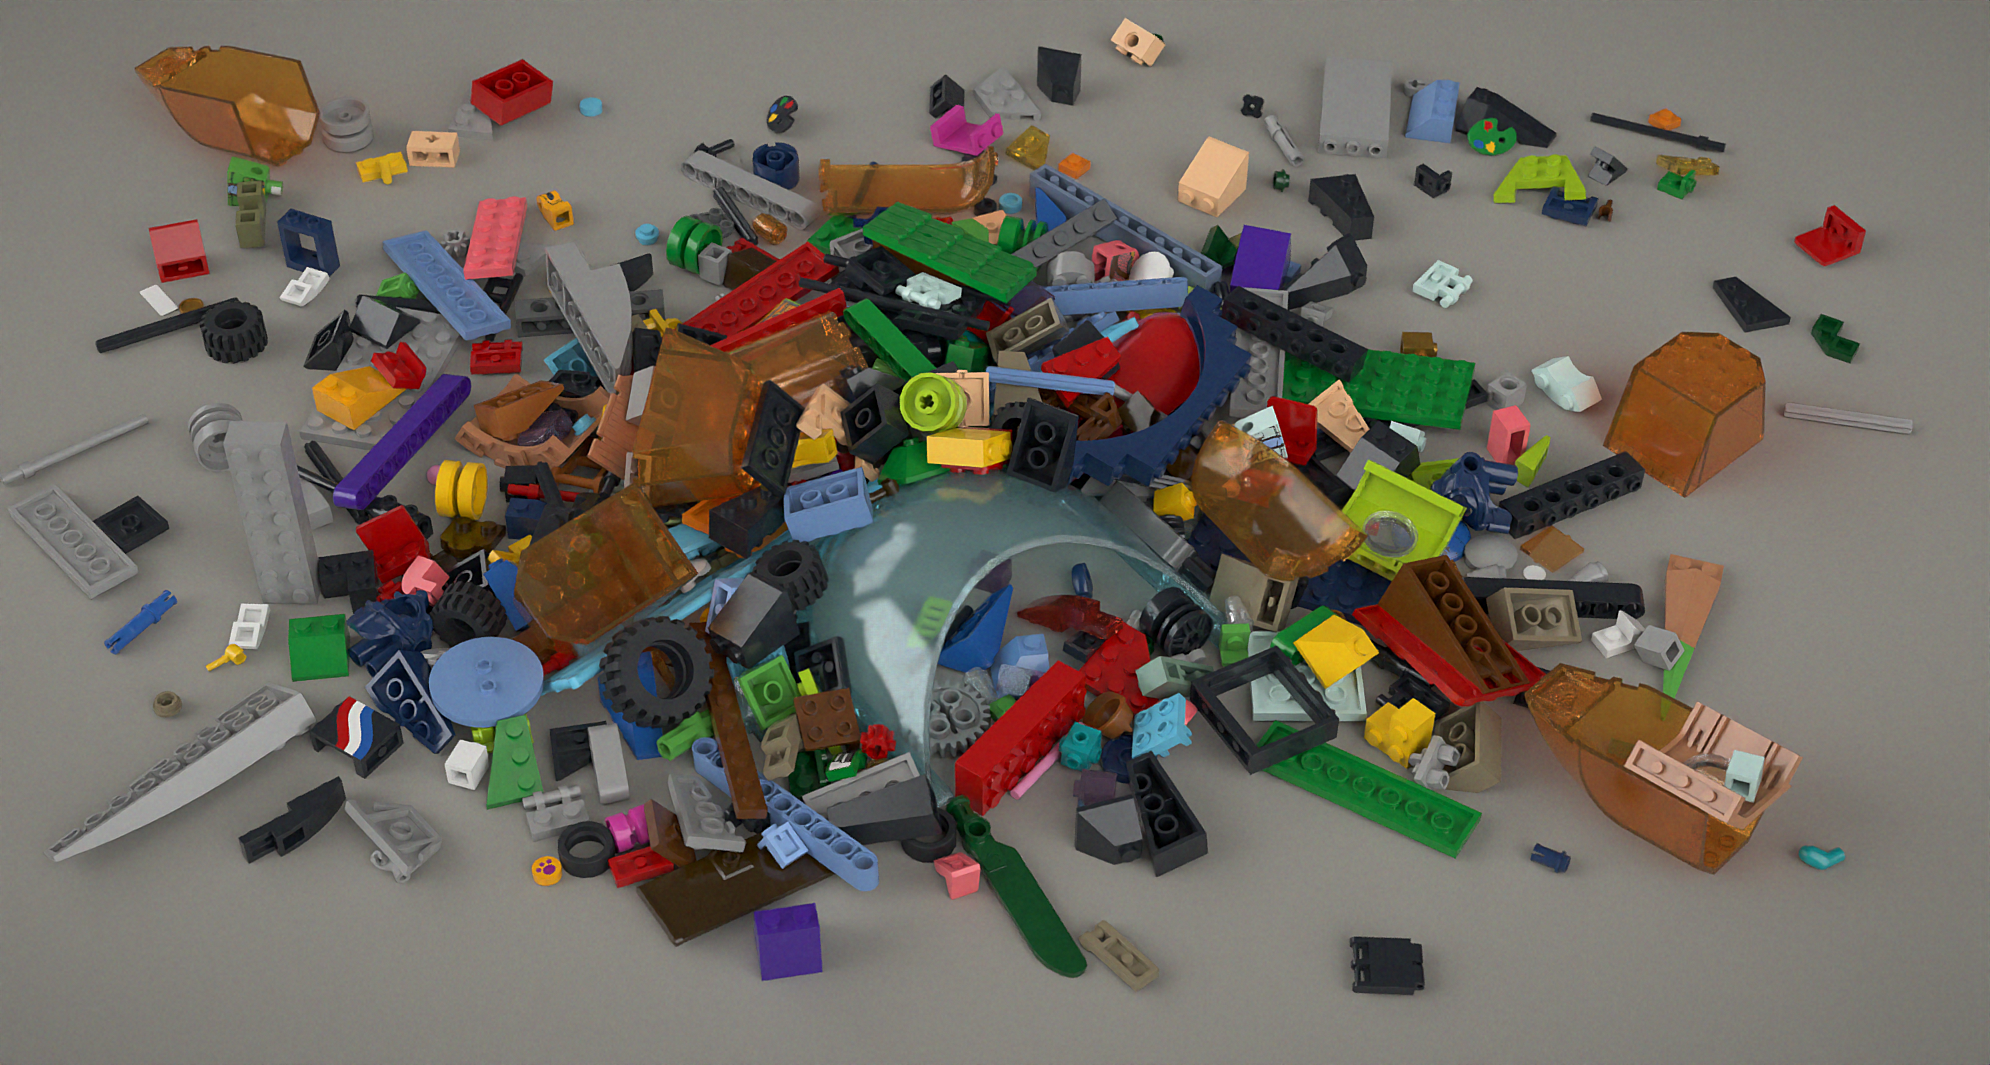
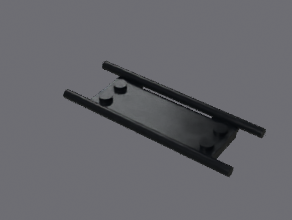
M825 254L824 263L845 268V264L849 260L848 258ZM845 269L830 284L803 277L799 280V287L823 293H829L840 288L844 292L845 300L858 303L867 298L878 309L900 313L902 309L909 308L967 320V328L970 327L983 331L989 330L990 322L977 319L976 317L983 311V305L986 301L1010 306L1011 300L1004 303L975 288L951 283L962 288L961 297L949 304H941L939 309L919 305V303L914 301H905L902 299V296L896 294V290L881 296L870 286L860 289L844 275Z

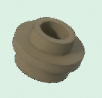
M171 691L159 693L153 703L154 713L160 717L174 716L182 708L180 697Z

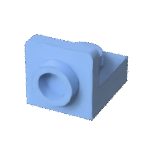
M789 822L780 827L777 824L770 826L762 833L764 838L757 845L760 850L767 847L782 869L808 851Z

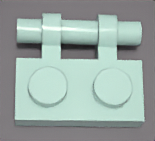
M1438 260L1413 284V292L1432 301L1438 296L1442 297L1440 305L1447 308L1458 301L1460 294H1464L1469 290L1473 279L1469 275H1466L1464 278L1458 276V268Z
M922 272L907 279L906 287L898 285L896 294L902 296V299L905 301H914L922 306L939 309L941 304H949L960 298L962 288Z

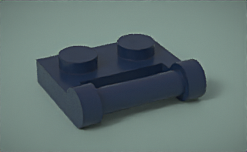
M1553 186L1543 205L1542 215L1587 226L1593 212L1597 208L1599 198L1591 196V198L1586 197L1584 200H1565L1564 191Z

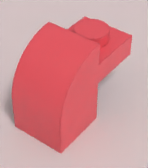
M418 555L403 576L402 590L405 594L413 595L418 590L426 591L429 605L434 607L444 593L443 585L450 577L435 561Z

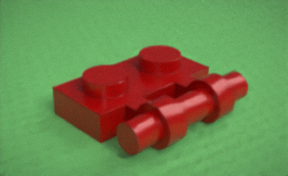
M505 339L504 342L482 340V343H472L470 358L471 374L521 372L523 342Z

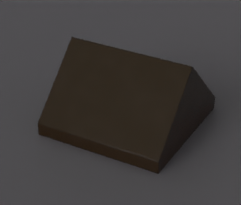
M754 248L730 253L723 285L733 291L777 261Z

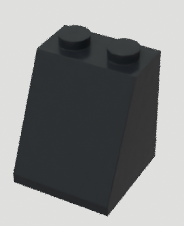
M753 571L745 577L708 627L711 637L710 645L713 650L718 654L721 653L728 657L733 663H738L747 669H750L800 634L787 589Z

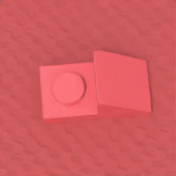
M962 852L934 860L936 872L945 877L951 899L978 891L980 879V865L978 862Z

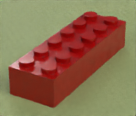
M1059 660L1049 668L955 762V797L961 795L968 797L972 810L981 816H984L991 808H995L999 804L1001 797L1008 790L1011 791L1025 773H1029L1033 769L1035 763L1051 750L1052 745L1059 738L1061 739L1067 734L1069 728L1075 722H1079L1086 712L1084 707L1087 692L1085 688L1086 675Z

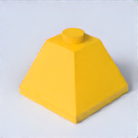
M1336 615L1331 616L1293 642L1324 689L1379 653L1363 629Z

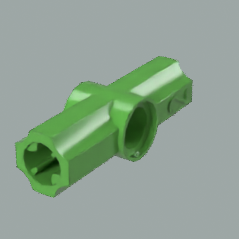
M708 709L701 713L699 711L690 718L682 721L677 728L669 731L656 741L658 752L663 758L672 761L690 750L697 739L703 737L713 738L715 736Z

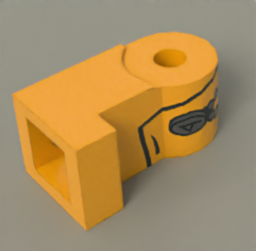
M556 190L536 197L540 212L554 231L574 225L572 206L568 201L564 202ZM562 217L565 219L562 222H556V218Z

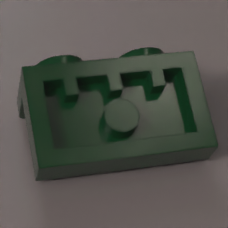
M825 749L797 753L794 771L788 775L791 795L803 802V795L831 784L823 768L828 766Z

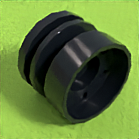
M1173 586L1157 593L1147 603L1141 613L1139 626L1153 642L1157 643L1171 657L1181 653L1187 655L1193 650L1200 649L1211 635L1213 619L1199 605L1195 604L1181 588Z

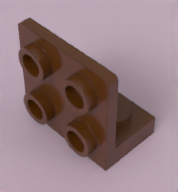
M849 688L794 698L793 703L805 751L845 745L846 751L860 748L861 736Z

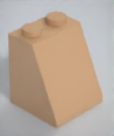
M1209 136L1179 181L1178 201L1218 217L1246 190L1249 152Z

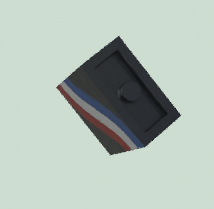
M350 696L337 705L332 712L316 723L310 730L313 748L316 752L321 751L326 745L331 746L352 758L356 774L364 779L404 744L399 723Z

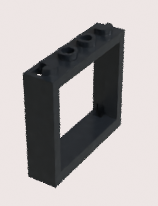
M1277 645L1191 681L1190 701L1197 707L1200 714L1250 775L1337 738L1340 722L1335 714L1336 711L1326 704L1321 693L1314 690L1308 683L1306 676L1297 670L1292 664L1290 657H1286ZM1273 673L1315 724L1259 748L1217 696Z

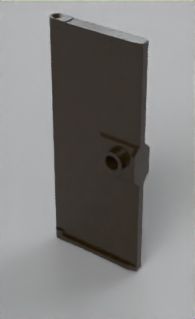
M760 832L745 839L746 843L743 852L712 849L706 857L643 885H639L636 889L639 897L665 931L669 940L677 947L833 876L835 873L807 852L782 869L767 847L760 850L757 846L764 838L762 836L763 832Z

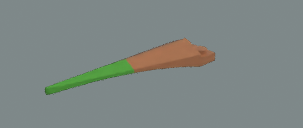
M1670 554L1665 576V630L1677 634L1685 651L1670 671L1664 669L1663 720L1667 719L1695 646L1719 592L1724 565Z

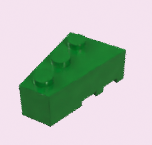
M962 335L958 340L945 339L942 365L940 366L954 361L959 370H968V373L986 372V368L991 366L993 356L990 345L970 341L966 335Z

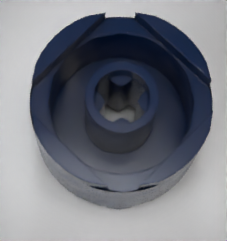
M775 142V146L768 147L767 143L759 146L753 152L754 175L787 190L794 188L800 181L799 157L797 150L793 146L782 142Z

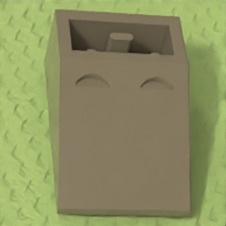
M1222 554L1208 606L1249 624L1279 632L1285 629L1299 577Z

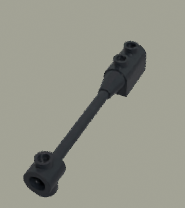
M297 465L300 478L334 493L338 483ZM393 495L376 496L363 510L375 518L403 504L397 502V498ZM403 505L426 540L432 536L434 532L431 518L418 512V508L415 505Z

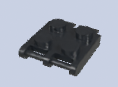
M1354 936L1349 939L1350 947L1353 948V960H1351V969L1354 970L1355 982L1352 983L1353 992L1414 995V990H1424L1425 977L1424 967L1422 966L1423 954L1421 944L1411 943V938ZM1359 949H1361V954H1362L1361 959H1360V956H1359ZM1360 971H1363V981H1361Z

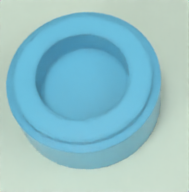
M585 98L580 102V112L585 116H597L603 110L602 101L598 98Z
M1006 193L999 198V209L1007 214L1017 213L1022 209V198L1015 193Z

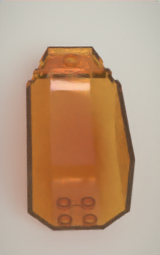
M228 45L220 46V50H212L210 46H203L198 50H194L192 46L168 47L134 68L141 81L158 103L188 136L203 146L231 156L280 167L285 165L288 159L303 153L304 149L312 144L320 111L301 60Z
M1559 663L1525 692V699L1532 717L1552 753L1597 807L1617 825L1695 869L1713 875L1749 842L1764 811L1742 830L1723 822L1625 767L1638 740L1660 751L1675 739L1693 710L1692 707L1649 685L1639 683L1637 687L1622 683V678L1614 676L1611 679L1597 677L1594 671ZM1709 765L1692 768L1717 783L1725 785L1727 770Z

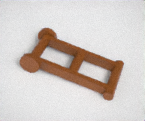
M588 436L582 442L583 445L562 469L556 466L551 469L557 487L561 483L591 489L593 493L600 494L605 484L604 478L608 470L586 457L595 439L594 437ZM577 466L600 470L593 479L570 475Z

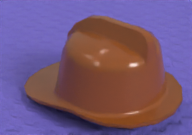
M1108 691L1096 697L1089 704L1083 716V723L1085 726L1100 730L1103 736L1115 739L1124 731L1133 732L1130 723L1134 714L1126 704L1124 696Z

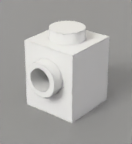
M459 740L445 763L448 783L475 790L489 767L487 748L476 742Z

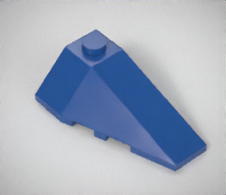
M1009 584L992 593L972 613L973 617L963 623L957 630L958 633L952 640L949 639L931 659L932 662L968 674L978 669L984 671L995 662L993 658L1000 650L1013 592L1012 585Z
M651 651L642 652L638 661L639 679L644 688L650 694L657 697ZM598 677L600 701L610 713L613 723H617L618 728L623 734V739L635 758L643 760L662 757L658 752V745L656 743L663 736L662 727L652 729L650 726L642 728L636 726V721L628 723L623 720L622 712L615 713L610 706L613 704L611 699L605 700L602 693L606 691L605 684H600Z

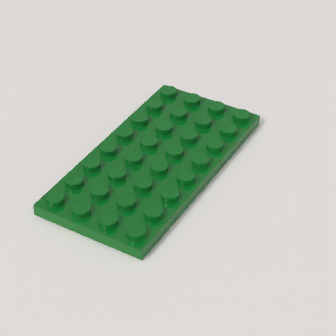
M1368 349L1363 369L1348 383L1285 351L1282 398L1309 404L1340 379L1344 390L1351 397L1353 405L1362 417L1460 430L1476 363L1465 360H1450L1440 357H1426L1416 354Z

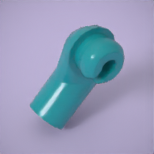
M1805 845L1800 848L1798 853L1802 861L1818 870H1825L1845 860V853L1839 847L1826 852L1815 846Z

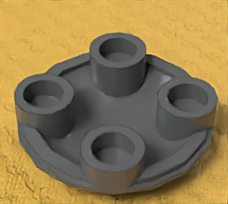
M711 208L709 212L689 215L701 220L702 223L707 222L720 227L723 238L728 237L734 231L732 219L724 215L720 208Z

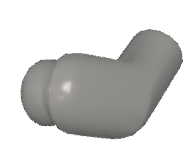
M376 850L371 855V862L378 869L393 872L398 883H404L410 879L411 876H405L382 850Z

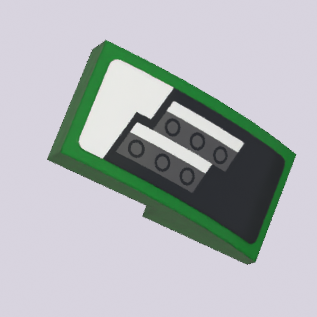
M862 748L836 754L829 762L825 772L829 782L855 777L858 770L865 768L868 755L861 752Z

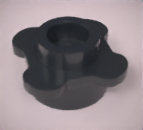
M1244 95V105L1241 108V113L1244 116L1252 115L1255 118H1260L1262 116L1261 110L1264 99L1255 95Z

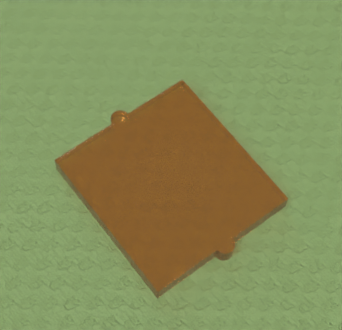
M1553 525L1520 546V550L1534 559L1535 563L1541 564L1552 573L1584 552V548L1573 541L1570 535H1565Z

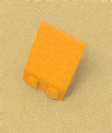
M371 366L329 374L312 387L317 411L352 430L358 428L406 390L393 389L383 375Z

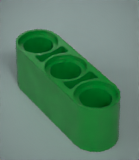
M1323 605L1278 633L1272 640L1270 648L1277 645L1286 657H1290L1292 664L1296 666L1303 662L1304 658L1293 642L1331 616L1338 615L1326 605Z

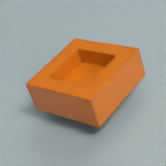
M1665 108L1649 115L1648 123L1654 127L1671 131L1680 127L1682 119Z
M1071 153L1059 163L1058 171L1077 180L1090 169L1091 161Z

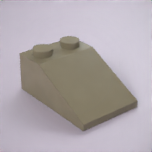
M1503 588L1486 598L1490 622L1501 639L1517 651L1579 644L1582 642L1573 590Z

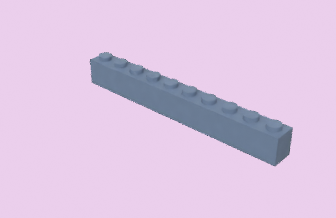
M1047 164L1039 167L1030 173L1029 196L1035 199V188H1041L1067 219H1071L1104 199V197ZM1105 198L1117 219L1112 225L1095 234L1106 242L1119 240L1135 248L1139 253V258L1148 252H1159L1169 261L1170 267L1174 271L1173 277H1184L1187 279L1188 286L1195 288L1198 285L1211 293H1215V283L1221 282V265Z

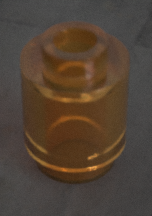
M761 213L753 221L755 232L769 243L777 245L785 240L787 226L772 215Z

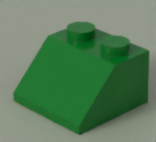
M345 614L289 619L288 644L293 682L349 676L350 656L348 649L350 648V633Z

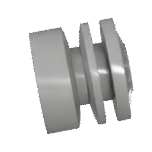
M213 403L203 406L195 411L188 423L189 435L198 462L205 469L213 472L230 471L223 442L230 421H243L240 412L235 407L226 403Z

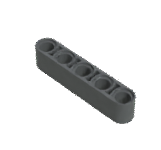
M1116 480L1101 498L1100 502L1175 569H1178L1194 550L1193 546L1119 481Z

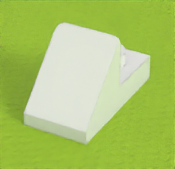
M1620 610L1616 625L1592 633L1591 641L1605 658H1609L1635 649L1634 644L1645 631V628L1638 620Z

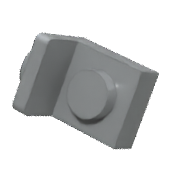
M1309 302L1302 307L1301 316L1324 327L1325 321L1332 317L1334 308Z

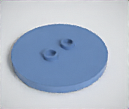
M481 637L457 644L436 661L429 676L430 696L437 710L449 720L470 727L497 726V721L526 714L537 703L544 687L543 668L536 654L527 646L502 637Z

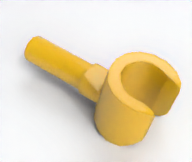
M230 644L226 648L225 654L207 664L206 668L208 671H211L230 660L239 665L246 660L247 656L243 653L244 650L236 644Z

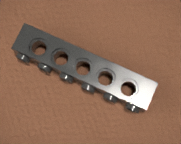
M663 289L629 292L632 316L638 314L642 320L650 318L649 311L657 309L665 321ZM554 297L515 300L518 338L574 333Z

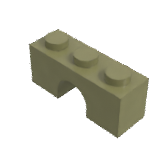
M262 181L237 182L239 211H236L235 226L240 248L265 246L266 199Z

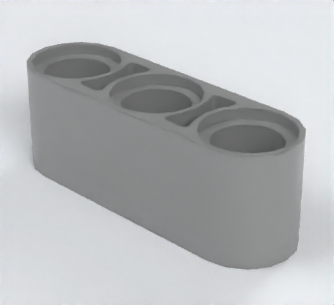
M617 723L588 727V738L600 804L629 800V788Z

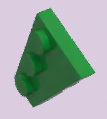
M526 715L497 721L486 804L487 810L522 802V798L533 796L534 792L542 791L544 793Z

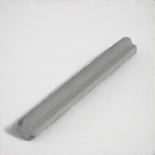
M1790 402L1785 403L1783 415L1788 418L1894 433L1910 434L1913 427L1911 419Z

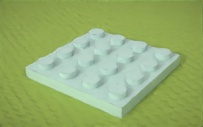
M1250 631L1247 649L1248 657L1269 649L1272 640L1280 632ZM1305 660L1295 666L1299 672L1306 676L1308 683L1314 690L1321 693L1326 704L1336 711L1335 714L1338 716L1339 721H1366L1367 711L1361 666L1326 689L1323 688ZM1273 673L1250 682L1253 721H1313Z

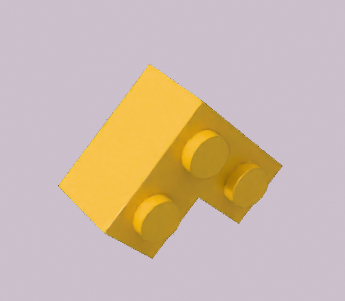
M1414 698L1400 709L1388 702L1366 719L1364 739L1370 745L1388 755L1391 760L1408 769L1412 766L1408 761L1411 754H1421L1422 749H1427L1430 744L1435 713Z

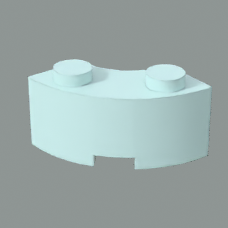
M1569 356L1553 358L1532 369L1537 387L1542 389L1552 401L1565 410L1581 412L1602 400L1594 377L1586 376L1579 372Z

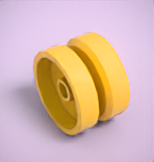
M444 460L438 471L435 488V505L439 516L456 518L460 513L461 517H468L472 520L480 519L485 508L488 489L487 470L483 463L467 462L463 467L461 461Z

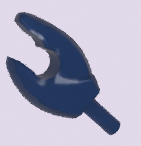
M1080 563L1072 568V584L1076 596L1079 600H1082L1083 613L1089 614L1088 599L1093 597V583L1086 564Z

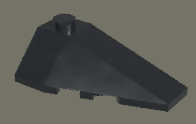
M1476 87L1468 97L1455 129L1456 132L1468 136L1470 128L1483 119L1495 118L1498 120L1497 130L1502 132L1512 127L1516 132V140L1520 145L1548 148L1557 136L1555 131L1501 95L1480 87ZM1499 138V142H1504V139Z
M1348 233L1332 242L1327 247L1328 252L1321 259L1316 257L1311 262L1312 266L1304 275L1299 273L1281 289L1282 291H1288L1287 310L1303 307L1309 302L1318 303L1347 295L1365 285L1368 265L1352 234Z

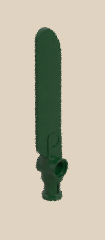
M961 795L953 798L946 805L945 810L953 816L957 823L956 829L963 839V849L979 863L982 872L1032 953L1046 968L1061 976L1076 978L1084 974L1087 969L1085 957L1018 851L1014 847L995 841L991 834L990 823L987 819L973 812L968 797Z

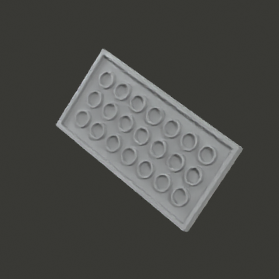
M398 308L420 319V324L388 349L357 335L335 373L367 366L377 369L371 362L374 353H385L387 351L396 353L399 343L406 342L427 367L426 376L422 381L420 389H406L355 430L318 412L315 405L299 431L301 439L371 450L443 374L463 337L442 314Z

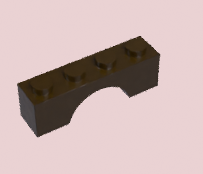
M1139 391L1134 393L1118 409L1123 429L1128 433L1131 430L1133 433L1141 431L1158 423L1161 415L1153 404ZM1188 446L1185 450L1180 449L1175 462L1172 465L1168 464L1166 469L1170 473L1168 476L1197 482L1211 468Z

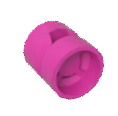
M644 804L629 809L627 815L620 812L605 818L606 827L614 837L615 851L617 853L634 848L636 842L640 845L650 842Z

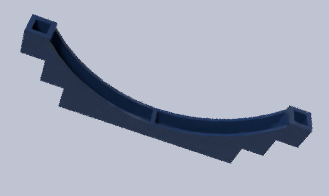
M1197 285L1185 298L1180 316L1186 319L1193 333L1200 361L1199 381L1189 398L1174 413L1144 430L1110 439L1076 441L1074 463L1067 486L1074 478L1079 479L1084 472L1107 486L1115 478L1120 479L1123 473L1149 487L1155 479H1161L1168 464L1172 465L1175 462L1180 449L1185 450L1188 447L1192 435L1197 436L1200 433L1204 421L1209 422L1216 407L1223 406L1228 393L1235 392L1240 379H1246L1252 368L1249 365L1252 354L1235 345L1237 338L1234 336L1238 326L1221 318L1223 312L1220 309L1223 301L1222 298Z

